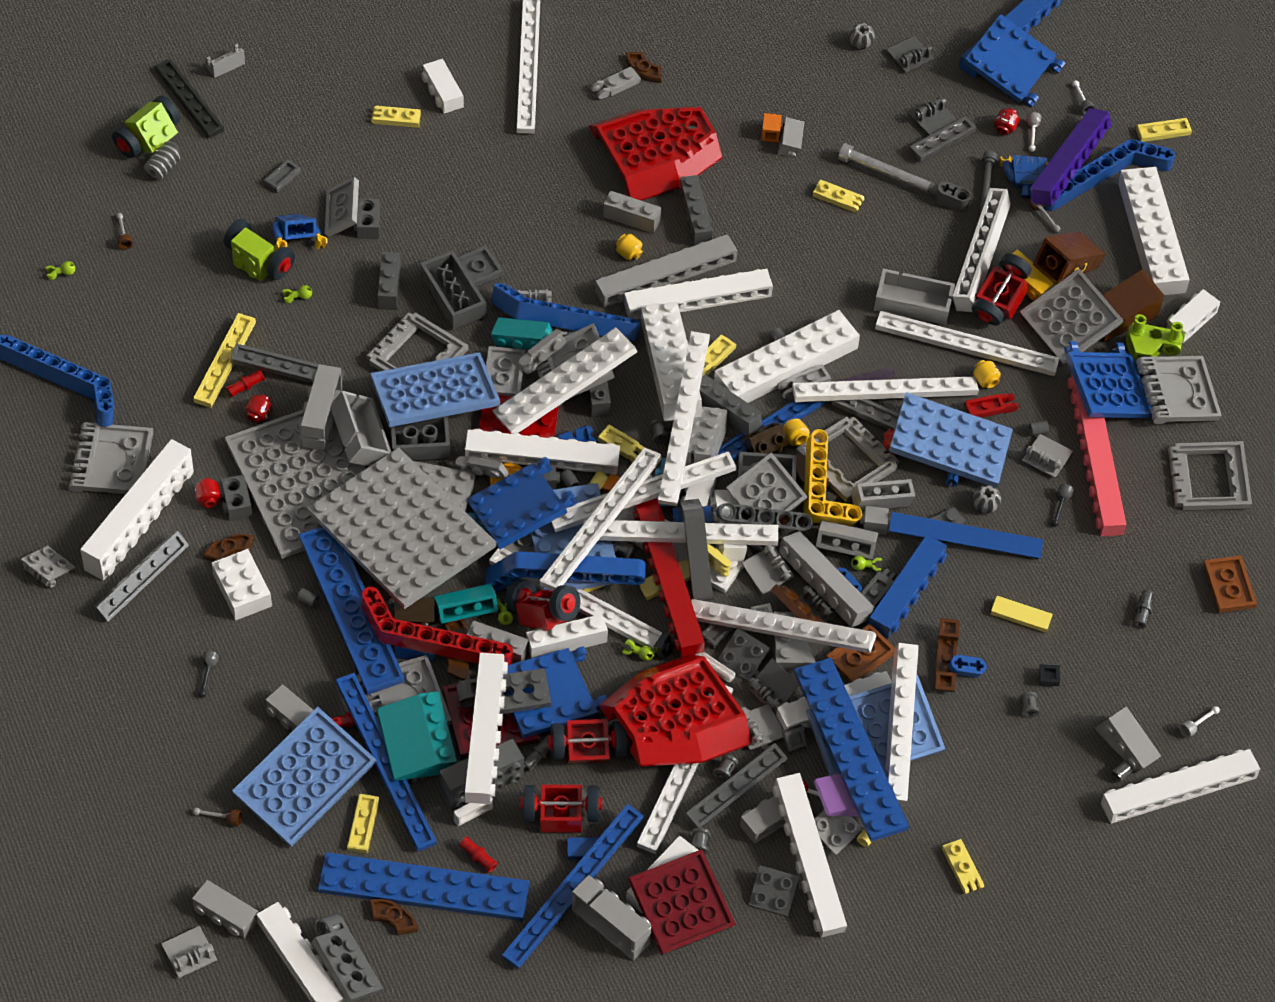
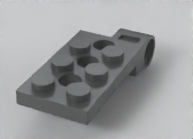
M545 668L503 674V679H506V690H511L514 694L507 697L503 694L505 691H502L501 696L504 697V709H500L499 714L551 707ZM477 678L463 680L456 685L460 706H474ZM531 687L534 691L527 694L523 692V689Z
M335 913L317 919L315 929L318 937H315L312 943L346 1002H354L379 993L383 987L343 918ZM331 940L336 941L338 943V946L333 945ZM341 957L346 958V959L348 960L349 964L346 963V962H343L342 959H341ZM351 975H355L359 981L354 980Z

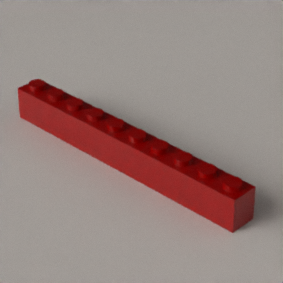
M658 498L633 506L634 521L665 522ZM643 542L644 553L649 555L650 570L653 569L655 573L653 574L655 586L658 585L660 589L658 591L659 600L664 602L665 605L663 607L665 618L670 620V623H668L670 634L675 636V650L680 651L681 658L703 653L705 642L672 542Z

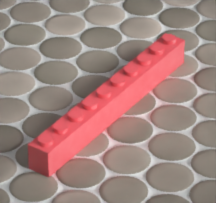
M1071 374V378H1068V388L1072 390L1071 403L1075 405L1074 418L1078 420L1077 433L1081 435L1080 449L1084 450L1083 464L1087 466L1086 479L1088 482L1090 481L1091 485L1089 487V494L1094 500L1092 508L1093 513L1097 515L1096 528L1100 530L1101 536L1124 535L1126 520L1105 418L1088 417L1077 385Z

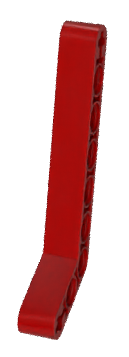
M367 587L362 592V609L378 640L382 643L479 664L480 653L504 654V662H508V665H511L513 649L509 644L393 619L378 589Z

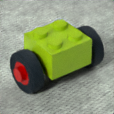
M162 95L158 96L153 102L147 103L124 121L128 129L120 127L112 133L113 142L119 151L129 158L137 156L140 151L153 153L165 141H168L178 133L174 125L180 121V113L170 99Z
M244 219L234 221L224 236V245L232 250L233 264L238 269L247 272L250 277L256 278L259 281H262L268 275L274 279L283 278L294 263L295 253L292 250L282 247L274 253V246L252 232L251 224Z

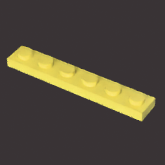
M240 313L237 314L193 398L194 403L212 408L235 364L231 363L235 344H245L256 323L255 318Z

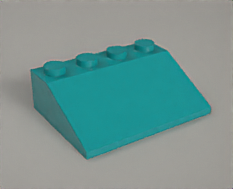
M439 691L417 694L377 708L394 781L440 775V770L456 764L457 760Z

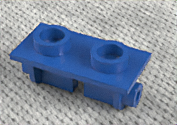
M587 425L574 429L575 436L572 435L571 431H568L556 437L562 440L575 439L580 442H596V439L591 435L593 433L592 427Z

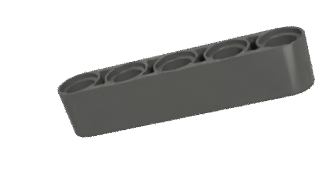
M723 503L716 509L717 517L723 521L757 525H778V528L796 531L808 530L812 525V519L806 513L733 503ZM725 506L731 512L728 517H724L722 514V509ZM743 509L749 511V518L747 520L741 517ZM762 512L768 514V520L765 523L760 519ZM782 514L787 517V522L784 525L779 522V517ZM800 517H803L806 520V524L804 527H800L798 525V519Z

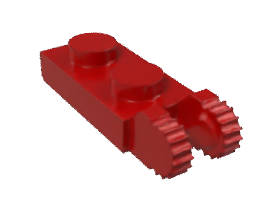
M1013 393L996 394L964 401L966 412L980 418L1005 412L1011 413L1019 408L1015 402L1008 403L1015 399Z

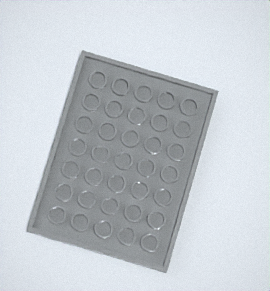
M303 410L225 437V442L241 475L245 476L247 488L281 559L304 551L299 534L322 527L308 513L307 507L366 469L364 465L348 461L335 419L325 451L303 447L302 439H299L301 428L298 427L300 417L304 416Z
M397 448L307 507L308 513L404 609L496 547V541L400 448Z

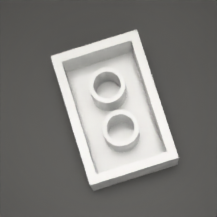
M248 549L212 562L213 576L235 620L272 607L271 593Z

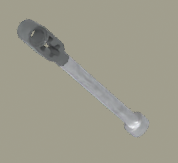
M847 143L843 144L839 152L838 160L846 163L849 160L936 195V201L940 205L955 211L964 212L968 209L970 192L965 188L946 181L937 185L854 151V146Z

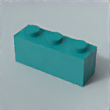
M498 317L491 336L498 347L530 350L553 331L549 322Z
M491 584L434 596L436 614L441 624L498 611L496 593Z

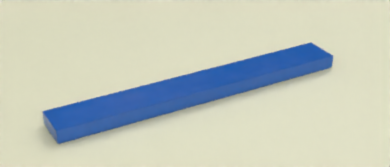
M794 400L763 419L760 428L772 422L781 423L784 426L788 420L795 418L801 420L829 401L795 402ZM741 433L723 444L718 455L729 451L733 461L737 460L739 452H747L741 438L745 434Z
M895 512L891 513L888 532L925 538L928 535L938 541L1038 559L1041 558L1044 539Z

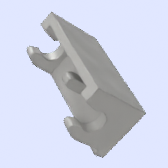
M238 44L233 46L234 51L212 61L210 56L206 57V67L214 78L245 64L244 50L242 48L238 49Z
M785 118L781 126L777 155L795 157L796 153L789 150L800 152L804 121Z

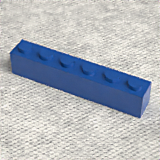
M928 535L925 536L870 616L868 625L871 624L886 638H889L892 632H897L900 620L907 617L911 604H916L920 591H925L929 583L928 579L935 576L939 563H944L947 557L945 553L946 544Z

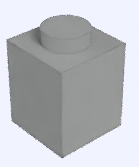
M866 506L865 513H862L860 518V524L863 525V529L886 535L889 508Z

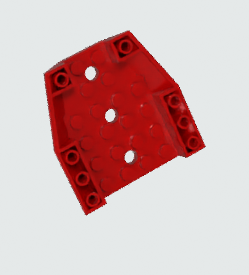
M701 107L637 109L589 125L595 139L601 138L625 180L627 196L643 201L679 189L680 177L699 176L722 159L716 132ZM691 125H692V126H694V127H696V128H695V129H690V128H688V126H691ZM661 136V137H664V139L659 140V139H656L655 137ZM623 147H629L631 150H624Z
M691 655L680 657L641 671L599 706L609 721L618 719L633 741L630 752L639 766L703 763L752 743L746 714L705 656ZM703 692L711 693L712 696H706ZM670 704L678 705L679 708H673ZM636 716L644 717L645 720H639Z

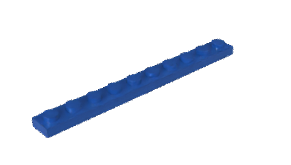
M355 673L336 679L335 683L369 753L377 760L375 766L417 852L435 846L437 841L407 779L397 781L393 779L381 726Z
M629 804L624 807L502 954V958L519 970L571 907L572 891L588 875L595 878L642 821L644 815Z

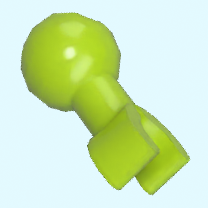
M65 261L60 267L47 266L46 270L50 273L47 274L49 280H53L58 274L72 275L75 272V265L71 261Z
M307 285L301 286L296 291L284 289V296L289 295L284 297L285 303H291L294 298L299 297L301 299H309L312 296V289Z
M855 556L851 561V566L857 571L863 570L866 567L879 572L881 568H876L872 564L876 561L881 562L882 558L865 560L862 556ZM853 560L857 562V565H853Z
M497 599L498 609L501 611L498 615V621L502 625H510L513 621V615L508 611L507 603L503 606L500 603V599Z
M627 639L625 642L631 649L624 648L622 651L627 655L631 653L638 654L643 661H649L654 656L652 647L636 646L631 639Z

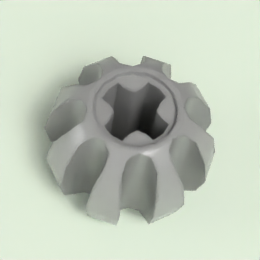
M866 23L854 25L849 33L850 43L857 47V49L870 47L875 38L874 30Z
M991 485L979 487L974 492L972 498L974 507L985 514L996 511L1001 503L1000 492L996 488H992Z

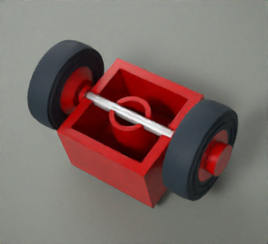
M1005 253L1001 257L999 265L1002 269L994 266L978 292L977 300L971 308L972 312L979 319L991 325H999L1004 317L1011 320L1028 292L1027 281L1024 279L1029 277L1032 268L1024 259L1011 253Z
M519 579L510 584L506 593V603L509 610L518 614L520 626H527L530 629L552 630L555 625L572 620L578 614L581 604L579 592L576 588L569 585H560L553 591L541 589L537 592L535 585L531 581Z
M607 719L566 721L564 729L561 723H553L550 725L549 736H547V746L550 748L552 759H563L566 749V764L607 763L610 759V743L614 757L626 756L627 745L629 744V735L619 721H613L611 734L608 735Z
M525 785L524 797H520V810H523L525 822H534L535 813L539 805V808H541V832L582 833V808L585 806L588 822H598L599 810H602V798H599V787L597 785L588 786L585 802L582 800V785H541V799L538 801L535 785Z

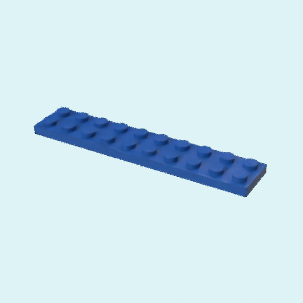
M323 527L299 534L301 544L367 695L404 683L405 677L390 644L382 643L378 640L362 609V592L365 587L350 554Z
M832 658L794 669V675L870 842L908 830L909 824Z
M326 852L318 892L368 900L386 899L396 904L523 921L530 881Z

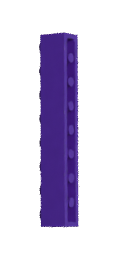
M1089 108L1031 186L1032 203L1052 206L1059 199L1062 191L1067 188L1068 183L1074 178L1076 172L1081 169L1084 161L1089 158L1090 153L1096 148L1098 142L1103 139L1106 131L1110 129L1112 120L1110 119L1109 111Z

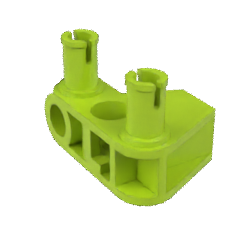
M1139 314L1135 316V321L1129 326L1126 336V344L1135 364L1136 360L1140 357H1157L1159 354L1175 356L1180 354L1183 342V335L1181 333L1183 330L1182 323L1173 322L1171 329L1146 325L1147 319L1144 315Z

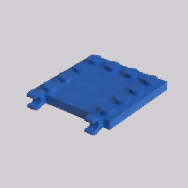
M1002 14L999 15L963 61L1018 103L1023 100L1030 107H1033L1039 96L1035 93H1029V91L1049 66L1054 72L1059 73L1065 65V62L1061 59H1055L1056 54Z
M1069 341L1070 347L1064 348L1067 354L1065 357L1088 417L1152 418L1150 410L1152 406L1148 404L1142 380L1131 353H1126L1123 343H1115L1117 348H1111V353L1080 352L1077 342Z
M547 457L541 458L536 466L532 463L467 498L468 505L488 534L496 541L499 549L510 545L568 513L567 508L577 504L571 490L565 492L562 498L559 499L543 477V474L552 471Z
M584 646L575 649L573 652L566 648L508 665L507 674L542 668L546 670L551 707L512 712L522 738L550 731V725L553 723H561L564 726L566 721L587 720L597 717L598 711L601 710L599 706L607 699V696H599L593 701L575 663L586 660L585 655L587 652ZM531 687L523 689V692L527 694L534 691ZM506 690L503 694L509 697L512 696L514 692L511 690Z

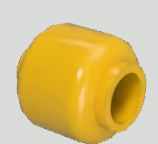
M623 234L615 244L617 246V253L628 261L633 258L637 260L643 253L641 250L642 242L632 234Z
M982 360L975 365L976 368L973 371V376L981 387L989 389L999 383L1001 373L992 361Z
M795 418L788 420L784 424L783 429L791 446H801L807 442L810 432L803 421Z

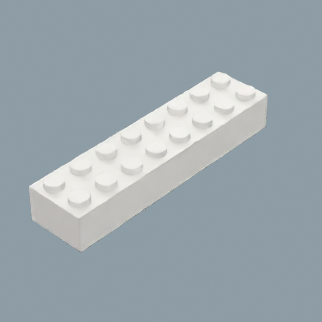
M1147 167L1121 170L1118 185L1142 269H1144L1164 295L1186 293L1189 276L1157 168Z
M667 302L642 305L641 325L664 421L674 420L688 350L678 303ZM700 391L696 406L695 417H702V399Z
M838 310L715 370L714 381L749 403L777 389L779 382L790 378L792 375L821 364L824 366L858 349L860 335L841 311Z
M172 439L80 549L85 571L103 581L114 572L115 566L119 561L124 560L128 550L136 545L141 534L146 533L150 523L159 517L163 507L170 503L172 496L179 492L186 479L192 476L194 469L191 449Z

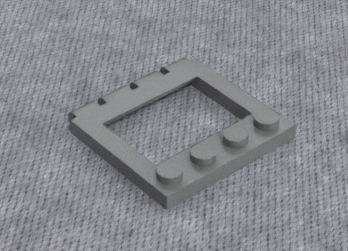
M408 312L399 321L400 323H397L388 332V335H385L376 345L377 347H374L366 355V358L369 360V365L379 371L395 369L396 367L387 361L418 328L447 346L443 352L438 354L435 361L463 356L468 351V345L416 312L414 315Z
M845 417L826 429L828 442L845 433L879 467L857 482L852 483L847 481L843 477V473L839 469H835L830 464L831 461L827 459L828 486L845 502L852 499L851 493L857 484L880 481L894 472L900 462L891 452L887 453L888 450L879 440L874 441L876 438L866 428L862 429L863 425L855 417L850 419ZM806 443L796 449V454L806 456Z
M1243 441L1175 443V446L1168 448L1176 507H1182L1183 510L1244 509L1252 507ZM1225 454L1230 497L1192 498L1187 455Z

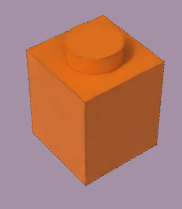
M764 113L761 141L779 143L782 115Z

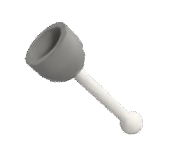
M1036 112L1027 115V123L1032 127L1030 152H1034L1036 149L1034 146L1035 127H1038L1041 123V115Z
M1214 706L1212 711L1196 722L1189 720L1180 724L1179 729L1182 735L1186 738L1193 736L1197 731V725L1211 715L1218 714L1219 708Z

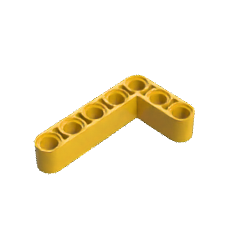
M814 430L806 442L804 493L808 498L804 501L803 513L808 514L813 523L821 524L822 521L854 527L862 517V511L858 506L826 501L828 435L824 430ZM811 508L815 509L817 513H814Z

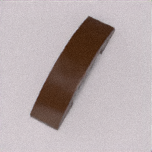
M940 618L935 670V690L955 692L956 673L950 672L948 663L957 655L960 620Z

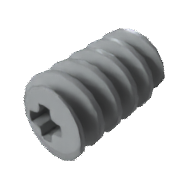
M165 141L159 150L144 164L146 172L152 177L162 180L163 175H166L167 171L171 170L172 166H175L176 161L180 160L179 147L171 141Z

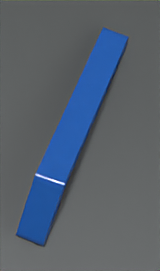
M1133 139L1127 140L1079 169L1074 178L1068 183L1067 188L1062 191L1059 199L1052 206L1044 205L1043 208L1047 211H1054L1131 164L1156 167L1160 171H1169L1173 166L1175 152L1167 147Z
M495 283L493 287L491 303L515 319L549 322L550 326L575 331L594 323L600 336H604L614 328H617L629 341L637 340L640 321L636 319L527 298L506 284Z
M0 335L1 360L93 399L97 424L104 427L113 424L115 406L111 381L107 377L12 336Z
M514 552L485 570V585L491 584L494 591L499 592L515 580L521 578L541 579L560 554ZM585 556L567 581L640 585L645 582V562L640 559Z

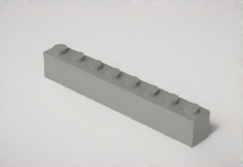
M728 234L718 236L713 240L701 242L693 247L684 248L681 251L667 254L664 257L650 260L641 265H635L630 269L618 271L607 277H601L595 280V292L605 308L624 301L626 292L673 284L736 262L737 249Z

